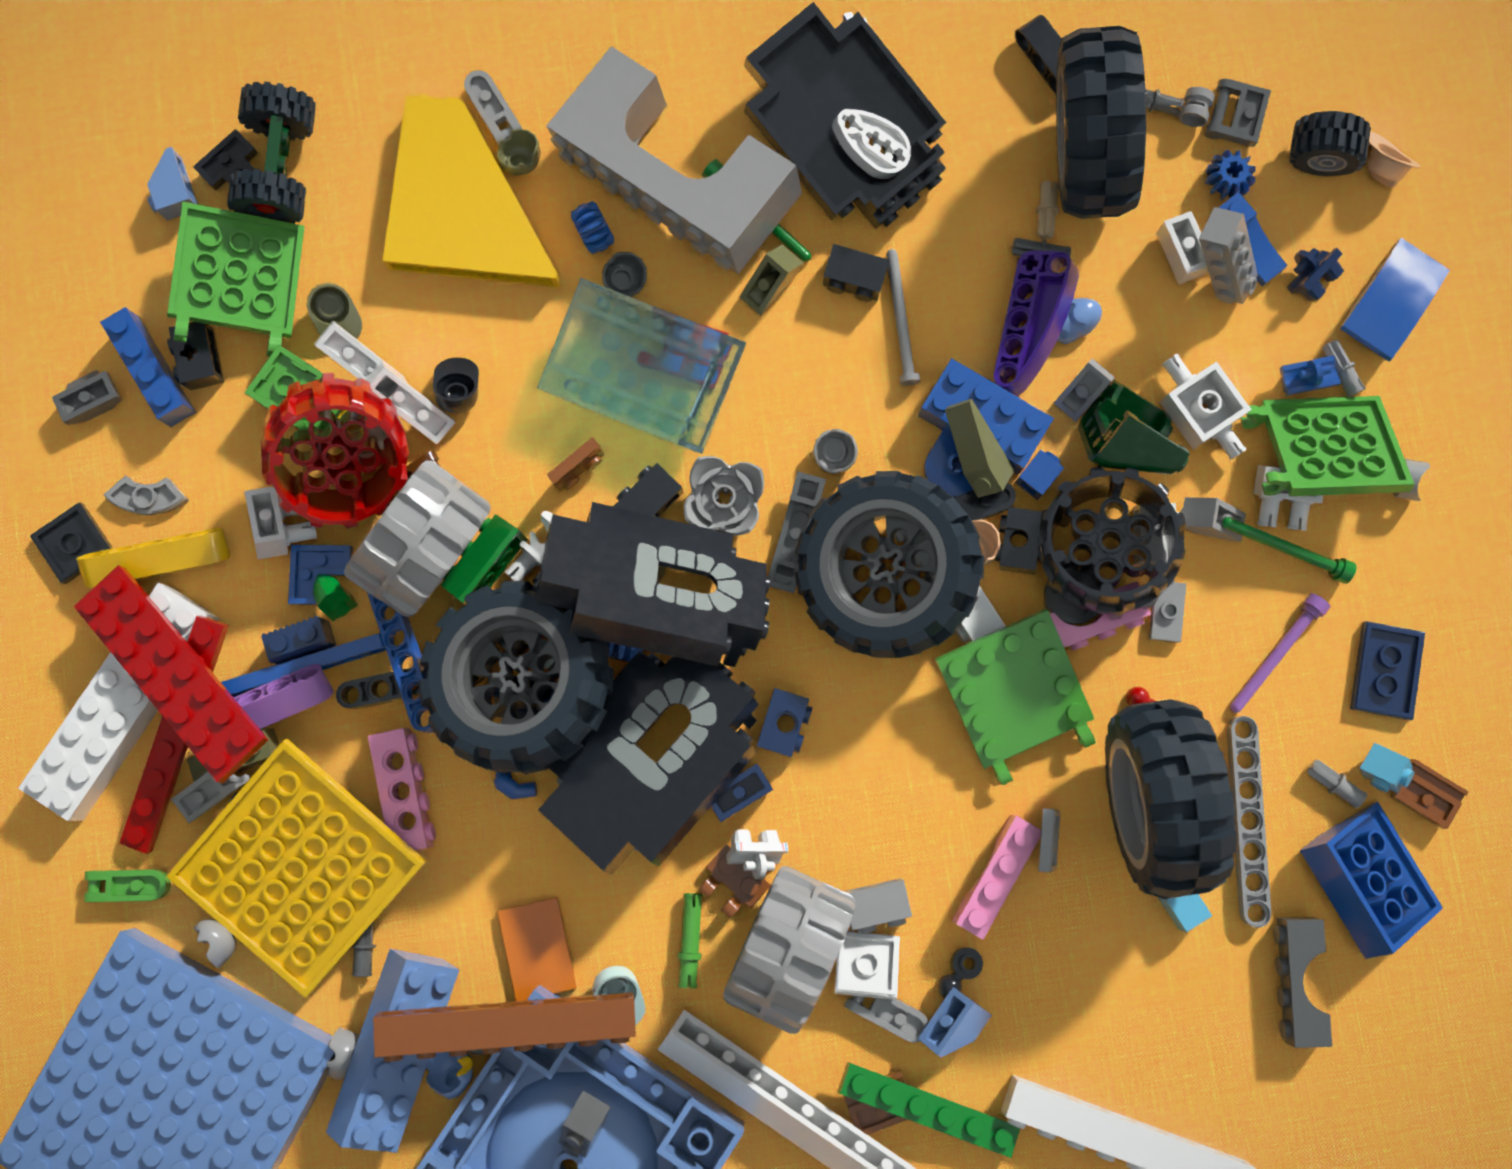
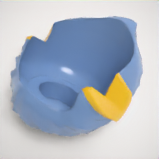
M449 1052L436 1053V1057L429 1058L426 1066L428 1074L425 1081L435 1093L449 1100L458 1097L468 1087L473 1076L474 1062L471 1059V1055L449 1056Z

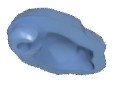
M1090 298L1073 299L1067 319L1057 341L1066 345L1091 333L1101 320L1102 308L1100 304Z

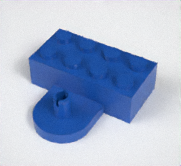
M951 358L921 407L918 416L942 430L926 458L924 465L925 479L939 485L944 491L955 498L973 491V488L964 476L945 412L947 406L972 398L1013 466L1014 473L1017 475L1027 465L1054 418Z

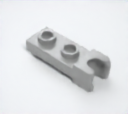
M207 771L171 800L188 823H191L250 780V776L244 774L238 777L232 774L224 783H217Z

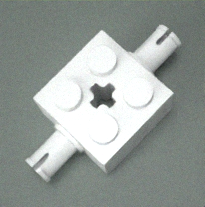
M1178 353L1166 360L1162 366L1177 386L1175 390L1167 394L1159 403L1166 413L1170 415L1172 421L1194 450L1210 438L1213 440L1216 438L1230 460L1244 452L1247 448L1244 447L1231 427H1233L1232 424L1252 409L1217 361L1197 375H1192ZM1206 404L1208 408L1205 409L1202 405Z

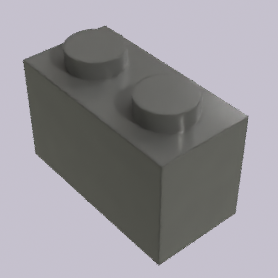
M582 1091L562 1126L558 1142L563 1145L562 1149L573 1157L580 1155L586 1158L605 1125L611 1106Z

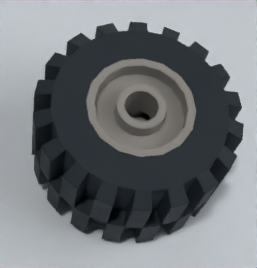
M1322 111L1305 115L1300 120H1297L1294 126L1289 157L1290 163L1302 172L1317 176H1341L1359 171L1365 166L1371 132L1370 123L1361 116L1342 111Z

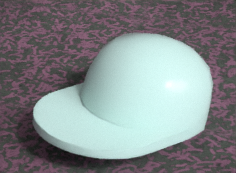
M618 965L601 970L596 975L592 985L593 995L633 992L635 1025L638 1024L643 1018L646 1008L638 981L633 972L624 966Z

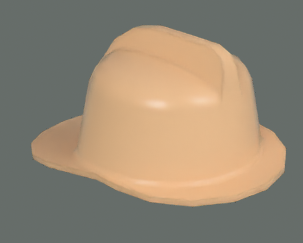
M1370 132L1369 144L1372 146V150L1368 159V170L1376 181L1390 188L1395 187L1412 167L1420 168V164L1406 157L1388 140L1374 132Z

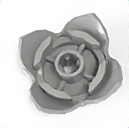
M714 456L698 457L690 471L691 494L684 504L686 521L690 525L733 534V536L750 533L759 519L757 503L764 490L762 468L749 462L728 465L722 459ZM724 492L725 495L730 493L732 495L729 498L730 503L726 505L718 503L719 493Z

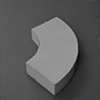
M125 475L103 494L107 500L117 507L139 515L164 514L181 507L189 501L175 483L167 477L158 483L144 485L136 483Z

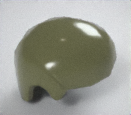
M514 129L511 131L509 139L505 141L500 140L496 156L500 167L514 176L533 171L541 157L540 145L536 135L527 129Z

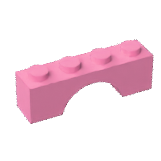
M1138 581L1117 588L1113 592L1128 591L1140 586ZM1143 608L1126 612L1122 615L1121 619L1111 620L1109 614L1100 613L1097 619L1090 625L1073 626L1062 621L1055 613L1050 614L1064 648L1070 646L1072 651L1089 645L1087 639L1098 635L1099 640H1103L1116 635L1115 628L1126 625L1127 630L1142 625L1144 624L1142 618L1151 615L1149 609L1145 610Z
M1016 815L1009 816L996 840L995 848L983 873L973 888L966 894L952 919L954 923L984 940L1041 836L1039 828Z

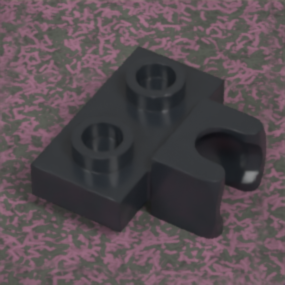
M234 129L197 162L193 168L216 191L226 181L230 184V176L232 173L234 174V171L242 172V169L253 171L255 168L249 161L258 152Z

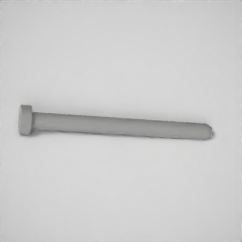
M890 249L887 251L886 258L889 259L888 272L903 375L899 376L900 385L911 386L920 383V375L914 371L898 253L895 249Z

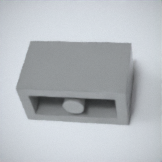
M902 878L843 891L855 899V910L850 927L852 930L858 929L859 934L877 930L876 925L888 922V927L906 924L905 918L912 917L905 882Z

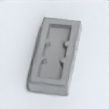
M1173 582L1157 599L1155 605L1152 606L1149 640L1181 642L1186 583Z

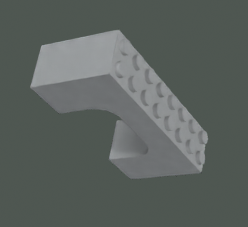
M611 46L546 125L552 137L550 141L559 150L558 156L566 164L571 166L574 163L580 167V171L590 180L596 178L602 182V186L613 195L618 193L623 196L624 201L633 209L641 208L644 210L647 217L657 225L663 223L669 227L668 230L680 240L685 238L690 241L692 247L700 254L705 255L707 253L712 256L716 264L722 269L728 271L730 268L739 274L801 196L802 190L796 165L748 134L724 166L715 174L700 179L689 178L680 174L638 146L642 136L667 107L657 76Z

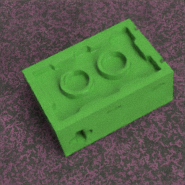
M278 345L244 393L267 409L271 405L278 407L287 396L289 385L296 381L303 385L319 380L323 373L281 345ZM332 410L336 418H341L342 414L347 412L346 410ZM303 417L293 426L299 430H308V421L306 417ZM321 420L314 425L319 429H325L330 426V423Z

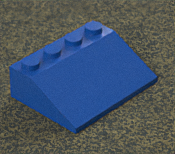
M1378 801L1320 834L1300 850L1365 959L1394 954L1443 909Z

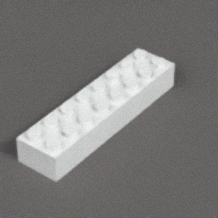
M157 583L149 595L186 641H188L196 616L202 615L215 621L220 619L173 587ZM111 652L18 787V789L67 821L85 820L158 711Z

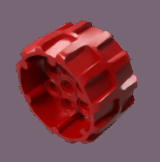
M323 373L319 380L303 385L296 381L289 385L287 396L281 401L279 406H269L265 414V426L261 439V468L264 483L267 485L272 484L276 490L278 506L287 513L293 510L297 514L309 519L310 526L322 528L323 524L344 525L347 529L358 527V521L374 514L383 515L394 493L401 490L407 483L406 464L409 448L405 430L399 420L396 406L392 400L380 398L371 390L370 382L362 378L349 381L335 378L334 373ZM332 410H346L347 412L342 414L341 418H336ZM306 417L308 430H298L290 436V439L284 438L285 432L293 424ZM324 420L329 422L330 426L325 429H319L314 424ZM351 424H358L362 427L358 432L346 430ZM379 425L389 437L383 441L384 449H380L377 441L368 437V428L374 429ZM300 444H308L312 447L306 452L296 449ZM332 447H338L343 450L338 455H331L327 451ZM367 450L374 453L370 458H361L359 456L361 452ZM284 453L290 454V458L295 464L303 466L302 472H298L294 476L283 464ZM380 464H384L373 477L365 482L362 481L361 472H373ZM314 470H320L324 475L314 478L309 473ZM347 473L355 475V478L350 481H345L340 477ZM330 484H335V488L337 490H330L327 488L330 486Z

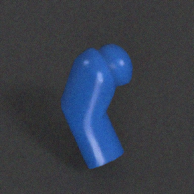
M497 772L495 774L494 785L496 789L509 799L537 796L536 782L518 784L512 779L511 772L508 774Z

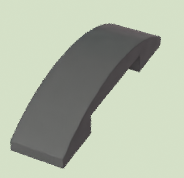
M797 471L768 575L770 577L769 587L795 593L797 585L794 572L799 571V555L795 554L799 534L800 532L805 533L812 519L809 513L821 500L826 479Z

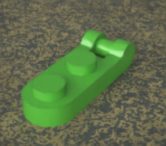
M158 869L85 871L84 880L88 881L87 892L84 893V902L157 900L167 895L170 890L171 881L166 877L168 875L166 872ZM101 880H106L105 892H100Z

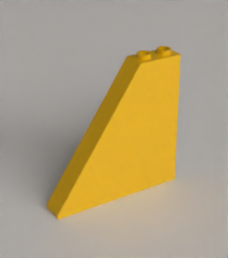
M421 93L415 96L406 95L383 254V262L391 271L560 288L561 281L465 103L452 96L441 99L432 98L427 94Z

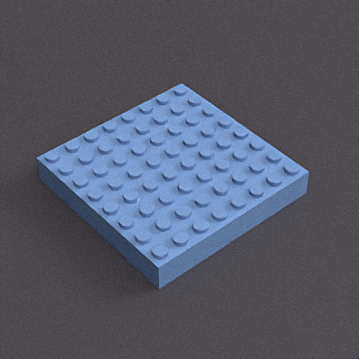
M136 928L120 931L0 1144V1165L7 1169H278L328 1077L329 1068L326 1063L335 1059L334 1051L329 1048V1043L333 1036Z

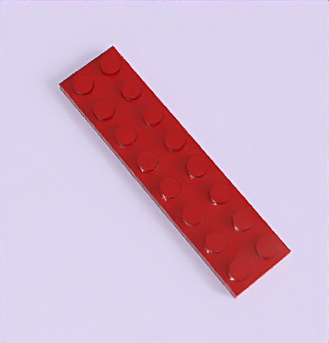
M116 566L74 606L217 783H224L269 740L125 567Z

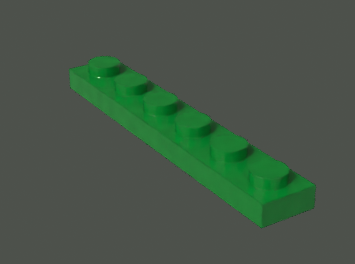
M850 1062L846 1064L837 1093L1012 1158L1020 1128L1001 1119Z

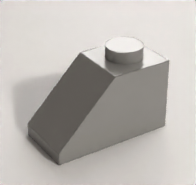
M1185 497L1183 508L1180 511L1185 516V529L1199 535L1241 542L1242 535L1225 529L1222 526V520L1230 517L1244 523L1246 513L1219 498Z

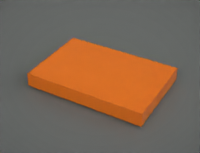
M558 897L497 911L516 1001L528 1000L533 990L539 985L553 994L577 988Z

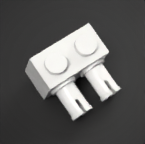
M1258 465L1253 494L1258 495L1262 501L1257 525L1277 527L1280 501L1288 499L1292 504L1287 528L1307 531L1310 505L1322 503L1324 495L1289 497L1287 490L1272 496L1264 495L1261 485L1262 483H1268L1265 474L1271 471L1281 472L1280 467Z
M274 487L244 491L258 560L287 555V546H290L292 542L317 539L315 527L310 526V521L286 525V523L282 522V520H285L284 517L299 514L293 510L287 513L278 506V497Z

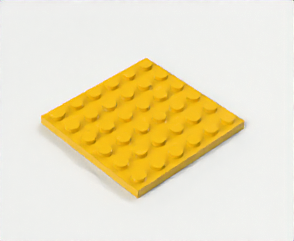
M285 739L166 877L306 998L425 864L426 860L291 741Z

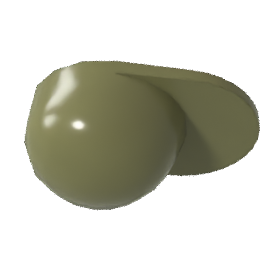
M331 282L320 283L313 287L307 296L306 306L309 316L320 336L331 322L334 321L358 339L362 331V320L346 290L338 284Z

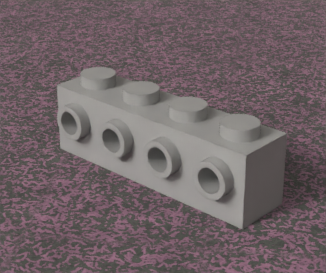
M1214 207L1199 237L1214 293L1224 303L1232 304L1236 302L1244 304L1247 296L1252 295L1256 288L1258 275L1244 214Z

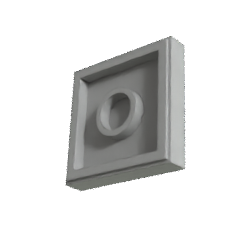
M1043 808L1039 872L1050 873L1057 869L1060 826L1059 810Z

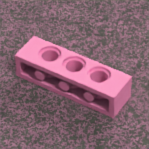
M400 728L369 735L368 741L385 825L415 851L433 847L432 840L436 839V833L433 823L428 821L427 810H430V802L427 793L422 791L421 781L424 780V772L421 763H417L415 751H418V741L415 733H411V730L408 728ZM396 753L402 754L404 758V764L398 770L392 765V758ZM403 782L408 784L410 788V794L406 799L400 798L397 792L399 785ZM408 812H411L416 818L415 826L412 829L406 828L403 823V818Z

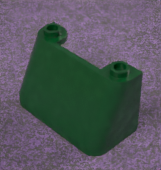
M1115 379L1096 398L1078 425L1088 459L1100 467L1126 470L1129 467L1138 469L1140 472L1171 475L1175 472H1181L1189 460L1190 453L1188 449L1168 439L1173 429L1170 415Z

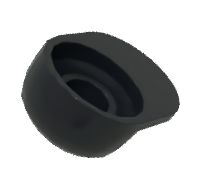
M461 357L443 360L435 367L433 376V392L437 405L448 413H464L471 410L478 399V366L473 361Z

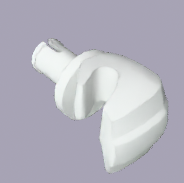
M543 511L541 522L548 533L553 513ZM532 531L530 532V545L525 541L519 544L523 553L505 571L514 581H522L536 565L538 567L542 565L545 543H540L538 537Z

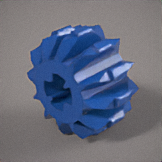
M1229 149L1224 151L1222 155H1215L1211 160V164L1205 170V173L1208 175L1205 179V184L1213 185L1210 194L1219 192L1220 200H1224L1227 195L1231 198L1237 192L1242 196L1246 195L1250 190L1249 186H1252L1256 179L1253 176L1256 166L1248 165L1251 156L1243 159L1241 158L1240 150L1232 155Z
M593 201L587 204L583 203L577 209L571 211L572 221L590 253L602 252L608 246L614 244V236L597 203Z

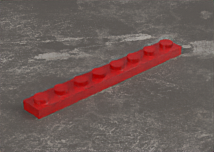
M202 615L196 616L187 642L208 668L214 672L229 625ZM163 716L119 842L121 845L144 854L153 851L188 748Z

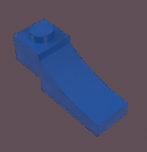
M1237 192L1218 208L1244 214L1258 273L1257 281L1263 287L1288 265L1280 257L1263 232L1256 218V211Z

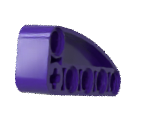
M1032 250L1023 253L1018 260L994 370L995 382L1015 396L1022 394L1037 376L1057 342L1067 319L1079 278V270L1066 252ZM1067 266L1063 272L1058 273L1062 267ZM1033 292L1030 298L1025 299L1027 294ZM1027 320L1024 326L1018 327L1022 321ZM1022 347L1018 354L1012 355L1015 349ZM1016 375L1012 382L1006 383L1010 376Z

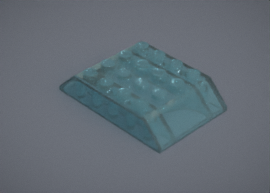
M580 278L537 389L678 447L703 454L747 343Z

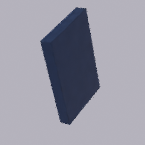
M1369 621L1362 622L1350 710L1408 721L1414 719L1425 632Z

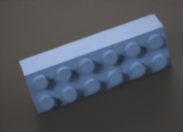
M389 949L326 1133L340 1147L397 1153L429 1059H417L416 1054L403 1055L402 1060L393 1062L383 1061V1057L374 1058L373 1017L380 1011L446 1007L459 973V969L446 960Z

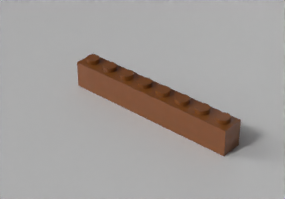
M634 993L380 1011L373 1017L374 1058L383 1057V1061L393 1062L402 1060L403 1055L416 1054L417 1059H429L436 1057V1053L449 1052V1056H464L469 1054V1050L482 1049L483 1054H493L501 1052L503 1047H514V1051H528L533 1049V1045L546 1044V1048L557 1049L565 1047L566 1042H578L579 1046H592L598 1044V1040L610 1039V1042L614 1044L626 1043L630 1041V1037H636Z

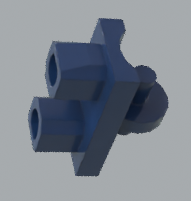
M1312 248L1310 252L1305 250L1298 251L1294 256L1297 263L1294 272L1298 275L1287 286V289L1292 294L1301 293L1309 301L1318 300L1326 292V289L1319 282L1321 277L1323 276L1327 282L1339 278L1344 272L1338 261L1342 256L1341 251L1338 248H1334L1331 252L1318 251L1316 248Z

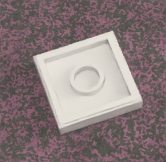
M847 931L837 956L834 994L896 1000L900 936L872 933L859 934L858 932Z

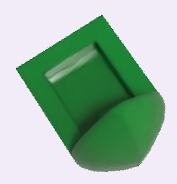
M317 574L313 584V597L318 608L332 621L345 616L349 611L358 606L355 598L337 579L330 575Z

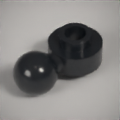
M959 948L952 954L950 966L953 972L951 975H945L940 978L937 986L939 994L946 998L952 987L962 992L961 981L963 979H973L981 973L983 960L975 949ZM969 957L972 960L973 964L972 967L967 970L964 967L963 962L966 958Z

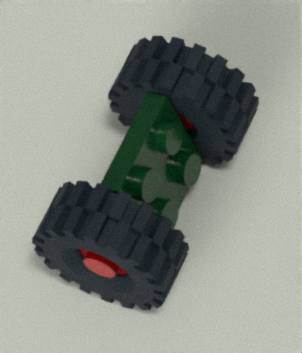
M258 81L253 82V85L247 83L245 87L241 88L238 110L239 123L244 124L246 129H253V132L256 134H265V137H268L264 172H261L260 169H253V171L242 169V172L237 170L234 171V174H231L227 206L230 210L295 224V221L300 222L303 219L306 187H303L304 185L301 182H297L292 177L287 178L286 157H289L290 140H296V138L303 140L305 137L309 138L313 134L316 102L313 101L314 99L311 96H307V93L304 91L298 92L295 87L290 86L287 88L281 83L272 85L271 82L264 81V84Z

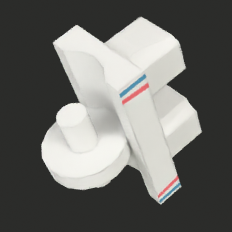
M736 830L731 836V849L726 855L727 864H743L744 871H752L753 877L756 880H763L767 871H774L775 865L780 863L782 855L787 854L789 851L787 843H780L776 830L762 831L758 836L759 842L751 841L750 831Z

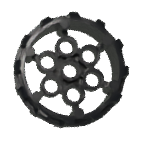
M1098 466L1090 468L1088 476L1075 483L1065 481L1058 487L1057 497L1049 508L1042 512L1038 536V560L1042 564L1044 573L1048 578V587L1053 594H1062L1068 601L1074 604L1075 611L1082 615L1090 610L1109 614L1111 620L1121 619L1124 613L1135 609L1143 608L1147 610L1154 606L1161 594L1173 584L1186 553L1184 549L1185 516L1181 512L1177 513L1168 498L1170 490L1163 483L1155 486L1153 483L1140 477L1138 469L1129 467L1126 468L1125 472L1105 471L1102 467ZM1107 497L1101 505L1100 512L1097 514L1090 509H1082L1077 512L1072 510L1084 502ZM1124 500L1142 506L1154 519L1144 514H1136L1130 517L1128 515V505ZM1110 508H1115L1121 512L1122 516L1118 519H1110L1105 512ZM1082 520H1087L1094 527L1088 532H1083L1078 529L1077 524ZM1071 523V533L1076 540L1070 545L1068 555L1066 556L1062 550L1054 551L1052 538L1058 525L1065 528ZM1137 525L1143 526L1148 534L1143 537H1137L1131 532V528ZM1153 533L1158 537L1165 536L1168 550L1167 563L1159 560L1155 565L1151 564L1152 555L1146 545L1151 541ZM1111 537L1118 541L1119 546L1115 549H1107L1102 544V541L1105 538ZM1082 549L1088 551L1091 557L1087 561L1082 562L1075 559L1073 554L1077 550ZM1132 555H1139L1144 559L1145 564L1140 567H1134L1129 563L1128 558ZM1071 567L1078 572H1085L1091 569L1093 571V580L1100 588V591L1079 583L1064 569ZM1103 567H1110L1116 572V576L1112 579H1104L1100 576L1099 570ZM1122 573H1126L1130 577L1138 578L1144 574L1150 577L1149 582L1138 588L1123 592H1113V588L1120 582Z

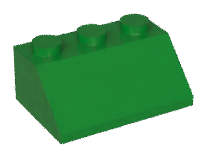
M496 514L492 519L489 517L483 522L479 528L480 535L474 542H469L461 554L462 558L456 566L453 565L443 578L444 581L441 586L465 605L467 602L464 597L467 594L486 585L491 588L521 550L519 544L522 541H528L520 530Z

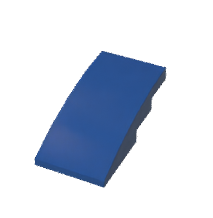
M1400 238L1394 244L1384 263L1377 269L1368 286L1360 293L1340 329L1390 362L1424 314L1450 270L1403 238Z

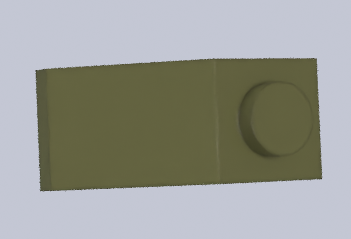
M783 244L766 253L739 297L759 315L764 314L791 284L804 262Z

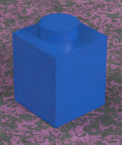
M1040 450L1014 483L1038 500L1064 467L1060 465L1061 461L1053 453L1048 451L1045 453Z

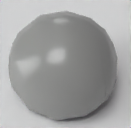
M841 429L824 431L816 439L813 454L820 468L826 472L837 474L848 471L855 464L858 456V447L852 435Z
M215 919L201 920L193 927L199 933L197 942L209 943L210 945L206 957L214 966L220 968L235 951V936Z
M339 1027L329 1043V1048L334 1051L335 1059L326 1063L329 1068L328 1076L337 1080L345 1078L359 1038L358 1034Z

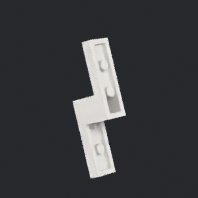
M332 321L314 343L317 348L356 378H362L370 382L371 390L380 398L391 399L396 406L398 415L435 444H438L454 425L455 420L409 385L401 373L336 322Z

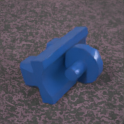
M1334 355L1284 365L1279 368L1286 396L1341 384L1335 369Z

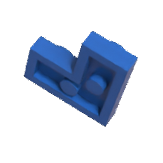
M291 545L288 604L317 605L313 597V584L317 574L346 576L344 569L353 556V547L351 545Z

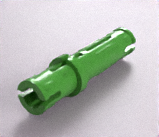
M683 893L681 952L677 954V958L680 959L678 987L697 988L698 960H701L702 953H699L703 894Z

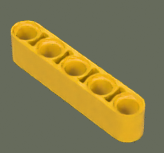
M218 527L82 555L76 558L85 587L92 588L118 565L125 567L132 577L137 579L220 562L230 558V552L223 529Z

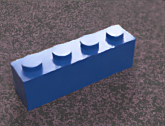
M124 307L100 321L159 421L173 427L196 413L139 316L127 307Z

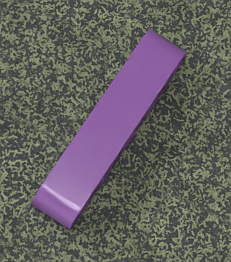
M312 664L238 695L234 699L259 729H262L326 701L333 695L334 690L319 664Z

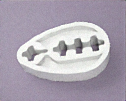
M852 109L842 110L834 119L832 128L840 145L848 156L869 175L879 179H889L899 174L908 164L911 157L910 142L906 134L892 122L870 112ZM845 121L850 123L849 129L844 126ZM869 137L874 140L873 146L868 143ZM881 146H884L886 148L884 152L885 154H882L880 152ZM893 154L897 156L896 163L892 160Z

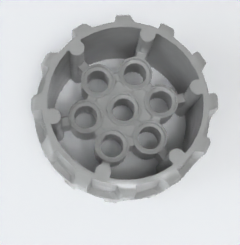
M426 460L414 472L345 566L344 574L349 580L401 615L412 617L429 598L487 518L491 505L486 499L435 462Z
M782 866L767 892L723 992L725 1002L790 1034H797L808 1020L831 973L854 914L855 899L850 894L829 884L812 878L789 866Z

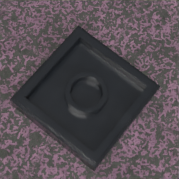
M78 502L30 535L62 584L69 583L81 574L76 558L88 553L113 548L86 506L81 502Z

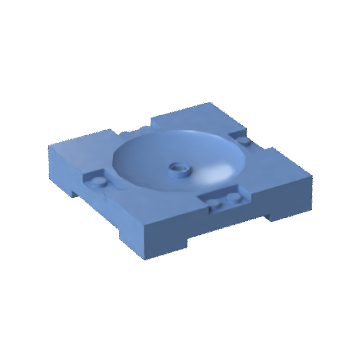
M539 985L533 990L528 1000L562 997L556 993L553 994ZM610 1039L598 1040L596 1045L579 1046L578 1042H566L565 1047L549 1049L546 1048V1044L533 1045V1049L528 1051H514V1047H503L501 1052L492 1054L417 1169H566L563 1165V1160L565 1159L574 1160L577 1163L578 1169H721L744 1134V1121L671 1071H665L625 1043L614 1044L610 1042ZM582 1091L611 1106L605 1125L586 1158L580 1155L573 1157L567 1154L562 1149L563 1145L558 1143L562 1126Z

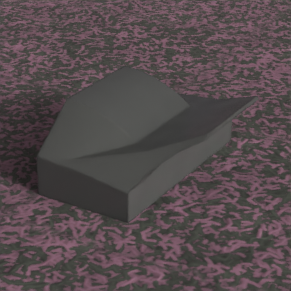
M97 370L68 383L66 390L52 396L63 423L67 425L89 421L113 409L122 400L110 374L106 371L100 373Z

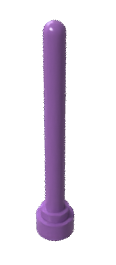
M1314 593L1308 595L1303 602L1304 607L1302 608L1303 613L1231 703L1230 709L1232 712H1241L1312 620H1317L1327 613L1331 606L1326 600Z

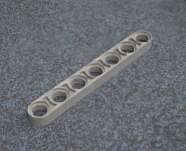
M1239 716L1230 720L1227 725L1230 786L1236 814L1234 815L1237 832L1235 859L1239 914L1245 924L1260 928L1267 925L1271 919V900L1259 731L1254 719L1248 716ZM1240 721H1244L1249 725L1250 733L1246 738L1238 737L1235 732V726ZM1242 751L1248 752L1252 757V763L1246 769L1240 767L1237 762V756ZM1246 781L1254 787V794L1249 799L1243 798L1239 792L1240 785ZM1246 812H1251L1256 817V825L1249 830L1244 828L1241 822V818ZM1252 842L1258 847V855L1255 859L1248 860L1244 856L1243 850L1246 844ZM1252 873L1257 874L1261 881L1259 888L1255 891L1249 890L1245 883L1247 876ZM1254 904L1259 905L1263 911L1262 918L1256 922L1251 921L1248 917V909Z

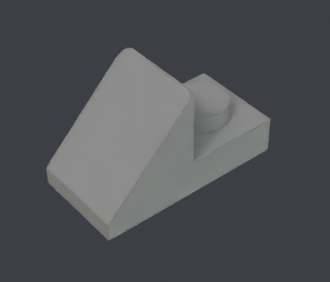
M1091 359L1054 404L1076 422L1115 377L1094 359Z

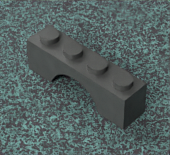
M1315 917L1276 918L1277 925L1274 926L1273 935L1279 950V957H1276L1275 966L1281 981V988L1277 992L1278 1003L1282 1007L1283 1020H1280L1279 1023L1281 1037L1284 1039V1043L1294 1048L1333 1047L1331 1017L1329 1014L1317 1009L1309 1001L1303 985L1304 973L1310 961L1326 951L1324 920Z

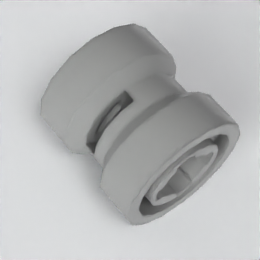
M1204 87L1188 88L1184 97L1186 104L1181 108L1179 120L1191 127L1205 126L1209 119L1208 108L1213 105L1215 98L1214 93Z

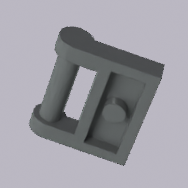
M1220 79L1216 88L1218 96L1211 123L1206 127L1205 136L1210 139H1224L1255 147L1259 140L1271 90L1231 79ZM1233 94L1238 97L1231 124L1228 127L1222 125L1229 95Z

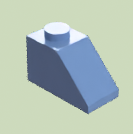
M172 147L166 148L147 183L151 194L147 199L153 212H158L168 221L181 216L182 202L198 203L183 159Z
M952 987L918 1039L942 1058L974 1042L992 1014L971 998Z

